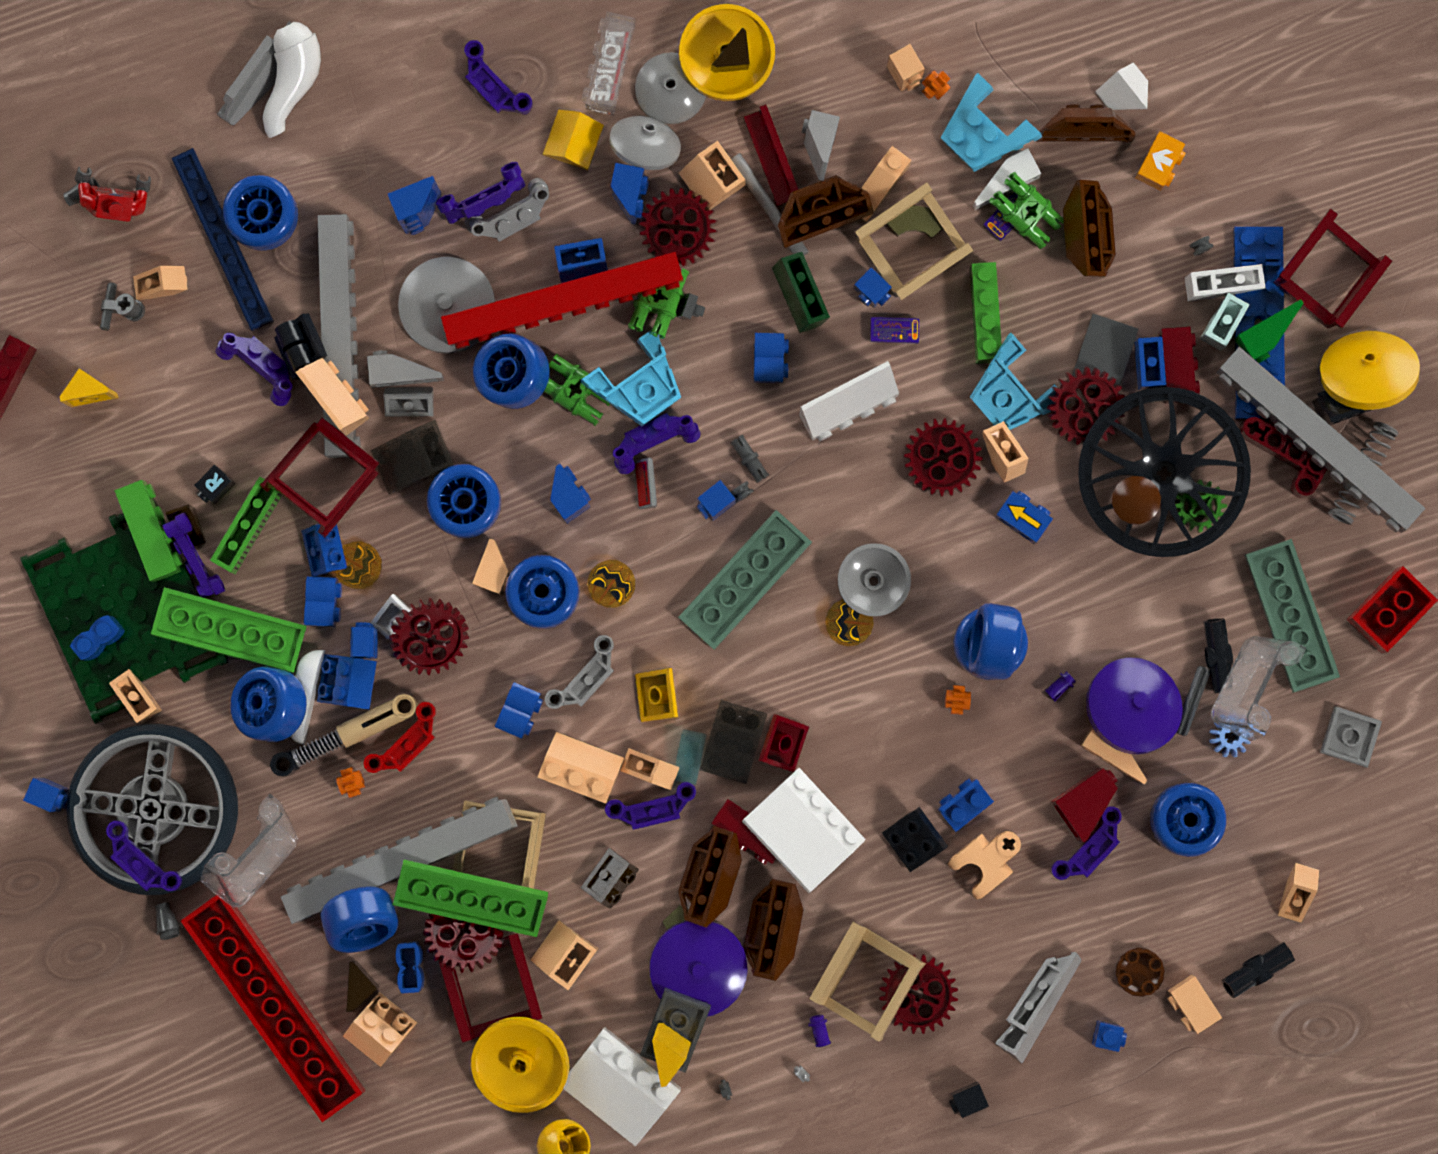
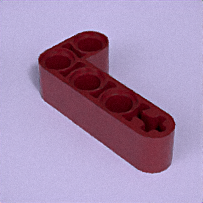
M1250 417L1240 425L1239 430L1244 440L1298 470L1291 483V491L1296 497L1305 498L1315 492L1327 471L1324 466L1319 471H1314L1310 466L1312 456L1306 450H1299L1300 456L1298 459L1290 457L1289 449L1291 447L1297 448L1293 444V439L1287 434H1281L1274 426L1260 418ZM1254 424V425H1255L1254 430H1255L1256 432H1254L1253 434H1250V433H1249L1250 428L1247 427V426H1250V425ZM1264 430L1266 431V433L1263 436L1259 434L1262 433ZM1269 435L1277 437L1279 442L1277 447L1269 445ZM1300 480H1305L1308 483L1309 490L1307 492H1302L1299 489L1298 483Z

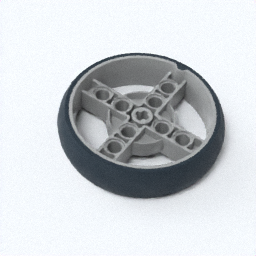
M142 724L128 727L110 735L96 745L83 759L73 776L68 792L66 807L67 824L77 853L89 869L102 880L130 893L163 895L195 884L210 873L221 861L235 833L238 819V797L227 765L206 741L176 726ZM149 742L144 774L130 780L120 793L91 790L96 775L111 757L127 747ZM175 746L192 754L206 768L217 791L218 806L188 803L187 795L177 781L171 778ZM158 754H162L165 758V763L160 768L154 763V759ZM155 778L161 781V789L157 792L151 788V782ZM103 796L109 799V806L105 810L99 805V800ZM127 799H130L134 804V808L130 813H127L123 808V804ZM152 803L157 808V813H153V816H151L150 811H147V807L152 806ZM176 805L182 810V816L179 819H174L171 814L172 808ZM199 809H203L206 812V820L202 823L198 822L195 817ZM87 812L117 816L118 821H122L127 825L129 838L143 852H148L151 860L157 865L160 846L177 837L185 825L215 829L209 845L199 858L187 867L177 871L182 877V884L179 889L166 891L163 888L151 887L146 891L130 875L114 865L100 851L91 835ZM147 827H151L154 830V837L150 841L144 837V830ZM172 876L170 883L175 885L176 879Z

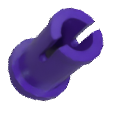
M1067 671L1064 674L1060 673V677L1044 690L1054 702L1070 687L1074 688L1073 684L1076 681Z
M823 1014L810 1017L808 1025L812 1027L816 1047L831 1044L825 1024L827 1019L824 1018Z

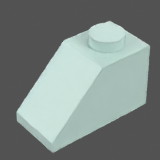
M1227 293L1211 317L1200 340L1220 351L1224 349L1250 304Z

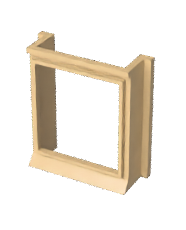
M925 183L855 231L857 241L882 278L892 287L891 291L895 297H899L900 300L973 251L969 243L965 244L931 194L932 189L928 183ZM923 199L956 247V250L903 285L869 235Z
M464 800L463 811L472 807H476L478 810L485 807V804ZM510 808L515 819L532 822L522 886L534 889L546 813ZM466 849L455 854L453 871L463 873Z
M853 922L809 999L817 1004L824 1005L871 1034L870 1037L880 1042L920 970L926 963L868 928ZM863 941L909 968L877 1026L831 998Z

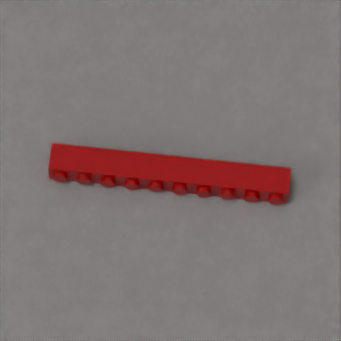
M673 252L441 317L448 345H455L456 349L470 346L469 341L478 339L479 343L493 338L492 335L514 334L516 333V328L525 326V329L528 330L539 327V322L548 320L549 323L563 320L562 316L572 313L573 317L587 313L586 309L591 307L601 310L610 307L609 303L619 300V304L630 302L633 300V296L642 294L643 297L657 294L656 289L664 287L666 291L677 289L680 287L679 283L684 282L677 254Z

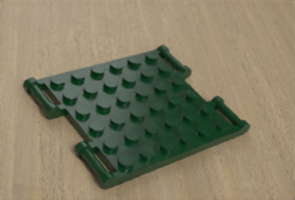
M153 498L156 507H158L155 498ZM123 513L109 516V521L116 532L115 535L76 553H73L67 539L64 537L59 539L58 543L35 554L20 557L21 563L31 580L95 724L102 722V718L126 708L121 700L101 709H98L96 703L116 695L109 683L128 669L141 682H144L177 667L183 683L191 680V677L219 664L223 666L229 663L226 655L216 653L215 656L190 668H186L185 662L209 651L151 635L164 587L198 597L199 594L181 555L182 565L179 566L181 572L157 582L149 581L130 529L124 530L122 527V523L127 522ZM170 543L173 551H177L174 546V543ZM63 551L65 558L36 571L34 564ZM107 615L115 617L125 630L121 638L113 644L106 645L103 652L95 659L89 661L80 660L70 647L75 637L89 631L92 624L99 618ZM131 701L133 705L139 704V702Z

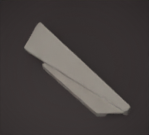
M268 35L225 93L223 98L225 104L217 113L220 118L233 126L275 84L277 63L274 53L276 52L273 45L274 39Z
M1071 952V955L1058 959L1055 957L1046 959L1006 1019L1011 1026L995 1044L1020 1063L1024 1062L1081 963L1082 959L1076 952Z

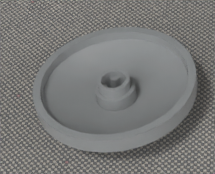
M439 257L422 263L409 274L399 294L398 309L405 330L416 343L436 353L451 354L467 350L479 341L478 339L469 341L470 346L456 349L455 345L449 346L441 317L495 302V297L488 279L476 266L455 257Z

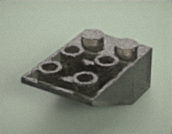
M436 420L416 427L371 450L374 459L379 462L377 467L389 495L435 477L444 469L455 465Z
M720 700L700 771L747 784L767 713Z

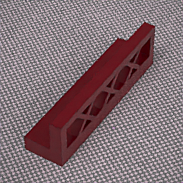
M765 104L759 107L758 112L744 116V121L776 206L780 207L787 204L791 192L799 189L768 107Z

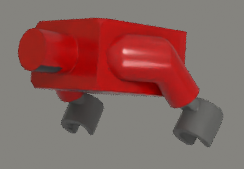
M78 167L75 181L79 184L80 204L93 216L130 222L132 216L143 214L146 207L147 192H149L151 185L150 176L148 181L144 182L140 180V175H137L135 187L137 191L135 192L91 186L89 180L92 170L88 168L85 174Z

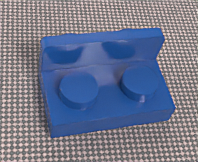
M319 524L301 531L312 577H319L332 571L347 568L337 524L326 538L318 533L321 526Z
M968 778L958 786L960 791L954 796L948 794L939 801L941 806L937 810L955 832L994 802L977 779L971 781Z

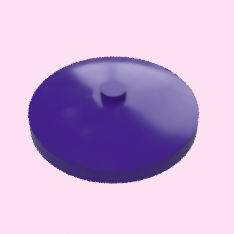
M1123 658L1109 663L1095 675L1089 685L1086 696L1087 715L1094 731L1106 744L1124 753L1146 754L1161 748L1173 738L1181 723L1183 712L1182 699L1175 682L1161 667L1144 659Z
M686 920L673 925L656 942L649 964L651 983L660 1000L666 987L710 1004L711 1008L708 1016L724 1011L735 1002L744 988L748 970L746 954L738 938L727 927L715 921L707 928Z

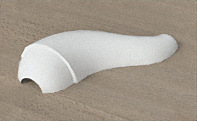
M293 22L284 28L278 29L274 36L273 45L276 52L274 56L277 63V76L275 86L262 117L268 138H272L285 131V119L298 101L312 87L319 74L321 53L316 33H312L307 26L299 22Z

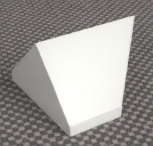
M1133 62L1117 71L1095 93L1105 106L1112 110L1147 109L1148 80Z
M392 594L371 621V624L389 639L390 635L396 634L391 626H399L395 618H403L402 610L410 612L411 609L398 596ZM421 621L417 626H423L425 622Z

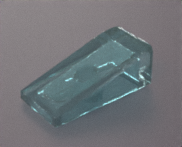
M690 730L682 731L675 766L680 767L675 779L676 781L689 782L696 785L706 734Z

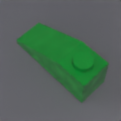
M1299 300L1239 334L1235 338L1237 345L1259 364L1271 357L1269 353L1275 348L1304 304L1303 301Z

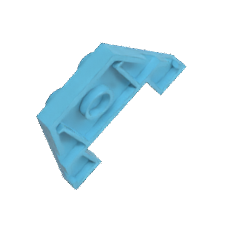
M979 73L974 76L941 136L942 141L974 172L1001 159V156L1013 150L1017 151L1023 148V145L1033 140L1035 142L1042 137L1041 133L1027 119L1009 136H1006L977 108L994 90Z
M651 330L637 340L651 360L648 364L615 387L600 367L581 380L584 386L641 426L681 398L672 369L669 368L664 346L662 347L659 335L654 337L650 334Z
M1012 333L1008 334L970 395L972 401L993 425L1004 421L1009 430L1029 422V419L1038 415H1045L1051 412L1047 406L1054 404V401L1049 399L1048 396L1056 395V392L1051 387L1037 400H1034L1008 369L1010 364L1027 351Z

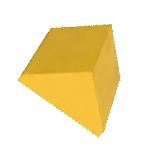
M558 110L543 155L589 170L604 125L581 112Z
M79 368L60 395V402L72 408L117 399L118 394Z
M668 668L635 674L641 722L678 718L673 669Z
M658 1023L652 1042L661 1087H666L686 1061L691 1042L664 1023Z

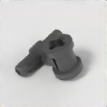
M109 282L107 284L105 300H102L100 309L103 311L100 329L105 331L110 329L112 313L121 314L133 322L140 320L145 314L144 304L130 294H121L115 300L117 284Z

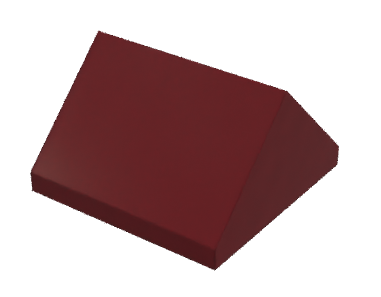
M774 714L758 761L794 773L809 726Z

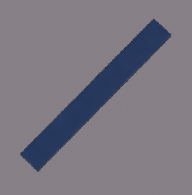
M194 148L172 157V161L251 331L253 332L274 322L237 240L230 234L225 225L223 210Z

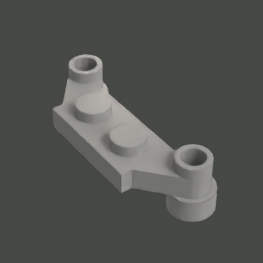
M541 178L532 179L528 184V191L530 193L528 197L487 219H483L481 215L470 218L466 217L464 223L467 230L475 236L497 238L500 242L541 219L539 214L545 201L549 198L548 185Z
M601 635L595 639L594 648L596 655L564 690L553 689L546 693L545 703L549 708L558 709L572 704H579L582 707L614 672L611 668V651L614 648V643L609 636ZM603 641L609 643L606 650L600 648V643ZM554 695H558L560 698L557 704L551 702V698Z

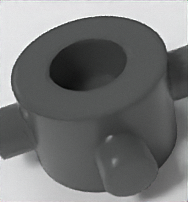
M721 1080L719 1088L723 1099L730 1100V1096L733 1095L729 1082Z

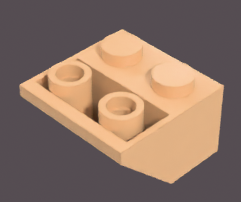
M718 141L700 152L678 173L687 187L694 191L695 198L698 195H702L701 204L704 202L710 203L706 208L707 211L745 186V178Z
M558 920L530 960L550 978L569 990L599 948Z
M379 992L353 1021L343 1037L381 1067L417 1022Z

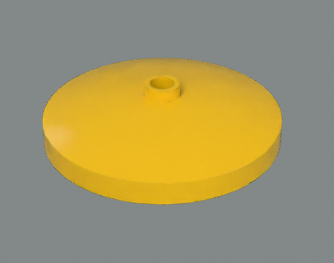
M734 4L714 5L696 14L685 27L679 45V62L688 82L704 96L720 101L740 100L755 93L768 79L775 60V44L766 23L751 10ZM741 28H744L747 34L750 61L748 70L718 73L711 71L713 62Z
M1379 331L1356 332L1338 339L1328 347L1320 363V379L1326 392L1339 403L1362 410L1383 409L1403 401L1414 391L1420 373L1419 359L1414 349L1401 338Z
M510 1017L493 1023L481 1034L472 1052L471 1070L478 1089L490 1102L508 1111L528 1113L547 1107L560 1095L569 1075V1057L562 1040L547 1025L527 1017Z

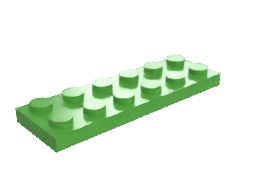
M164 587L151 635L255 664L282 669L293 674L307 626Z
M403 860L393 905L537 937L548 892Z

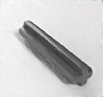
M1197 667L1183 705L1181 723L1176 732L1179 735L1187 736L1211 672L1206 667Z

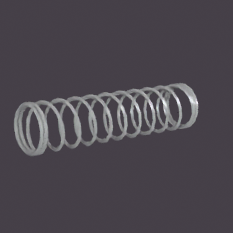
M1376 421L1373 426L1377 431L1369 432L1373 440H1365L1368 448H1362L1361 453L1373 463L1382 466V463L1368 457L1363 450L1372 451L1382 457H1387L1384 453L1373 449L1367 442H1375L1388 449H1391V447L1378 441L1371 433L1384 435L1391 440H1396L1394 437H1397L1399 433L1393 427ZM1343 483L1347 491L1338 492L1343 500H1335L1334 503L1338 508H1331L1328 513L1334 519L1351 525L1354 521L1348 515L1356 517V515L1346 511L1336 502L1347 503L1360 509V506L1351 503L1341 495V493L1350 494L1349 489Z

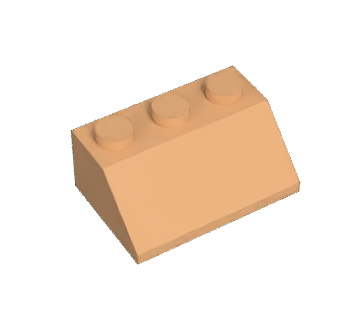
M321 358L296 371V374L322 408L346 436L369 419L366 414L369 409L361 399L358 401L354 399L351 395L354 392L353 388L346 379L341 382L336 374L340 371L331 360L327 363Z
M556 732L537 778L607 804L624 758Z

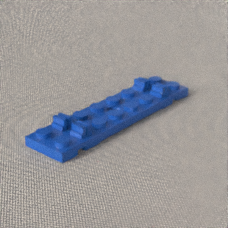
M1283 227L1233 228L1234 267L1262 264L1265 289L1234 294L1235 297L1250 304L1235 330V338L1255 326L1254 322L1256 319L1264 321L1284 309V292L1273 283L1284 269ZM1283 334L1275 348L1269 353L1271 357L1260 363V365L1285 386ZM1235 341V351H1236L1239 346L1237 345V343H1236V341ZM1235 389V419H1248L1250 417L1264 419L1256 412V407L1251 402L1246 403L1237 395L1238 391Z

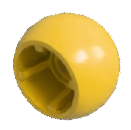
M560 1119L549 1123L544 1127L537 1141L538 1154H590L591 1149L590 1138L585 1128L569 1119Z

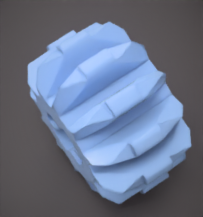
M1226 716L1222 718L1223 725L1219 721L1214 722L1218 731L1213 729L1209 731L1210 734L1216 735V738L1210 739L1209 743H1218L1214 751L1219 752L1223 748V757H1227L1229 752H1231L1232 757H1237V749L1242 753L1246 751L1242 743H1251V740L1244 739V735L1251 734V731H1242L1246 725L1244 721L1237 725V717H1233L1230 722ZM1233 731L1232 735H1235V740L1228 743V738L1225 739V733Z

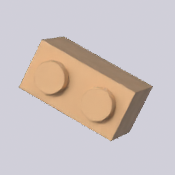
M911 44L889 55L887 68L900 91L905 89L911 91L921 84L920 81L922 80L925 68Z
M1190 975L1167 990L1170 995L1167 998L1175 1011L1178 1009L1184 1016L1181 1021L1188 1031L1193 1030L1199 1034L1222 1019L1195 976Z

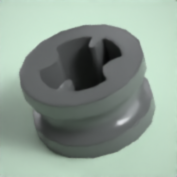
M1209 236L1203 237L1189 245L1190 248L1194 249V256L1200 255L1214 247L1213 244L1209 243Z
M748 481L731 491V494L736 497V503L754 492L753 489L748 487Z

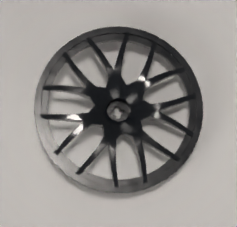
M1155 387L1125 396L1099 416L1085 438L1079 459L1078 477L1081 495L1088 513L1095 524L1110 539L1122 547L1139 554L1154 557H1176L1198 551L1210 545L1231 527L1239 516L1248 495L1251 465L1247 445L1241 431L1234 420L1220 406L1193 391L1173 387ZM1169 401V440L1162 447L1152 442L1145 418L1144 404ZM1173 402L1186 404L1200 410L1178 435ZM1139 406L1143 439L1126 427L1116 423L1115 420L1127 411ZM1204 414L1212 418L1223 430L1213 441L1195 454H1182L1181 443L1187 433ZM1112 425L1127 435L1142 449L1143 459L1135 462L1122 459L1098 446V443L1109 426ZM1225 435L1228 437L1236 462L1203 459ZM1095 451L1124 467L1092 479V464ZM1205 466L1237 467L1235 491L1220 490L1197 484L1193 481L1190 474L1195 468ZM1163 467L1167 468V472L1171 473V477L1168 476L1166 481L1161 480V476L1157 475V471H1162ZM1120 476H1142L1151 480L1159 490L1161 496L1160 503L1162 504L1161 516L1153 543L1130 536L1129 533L1133 524L1128 523L1125 532L1119 529L1104 513V511L1114 509L1112 503L1101 507L1096 498L1093 484ZM1199 493L1233 497L1226 511L1216 521ZM1177 494H1188L1194 499L1208 516L1213 526L1192 538L1174 502ZM1168 511L1186 537V541L1170 544L1158 543Z

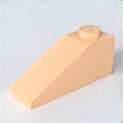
M893 146L862 186V189L869 193L874 212L911 164V159ZM872 215L866 216L861 219L867 223Z
M1091 726L1079 746L1138 783L1145 784L1147 779L1133 756L1118 751L1106 744Z

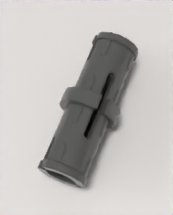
M744 435L730 442L742 459L741 464L743 466L746 465L756 483L769 476V473H767L757 458L759 457L758 453L752 450Z

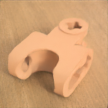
M1010 831L1000 833L990 842L983 834H980L950 858L947 865L952 870H959L962 866L971 863L980 867L982 873L981 880L972 889L973 897L978 900L1012 874L1013 870L1006 862L1019 852L1021 841L1016 834ZM1004 838L1008 840L1013 838V848L1011 850L1009 848H1002Z

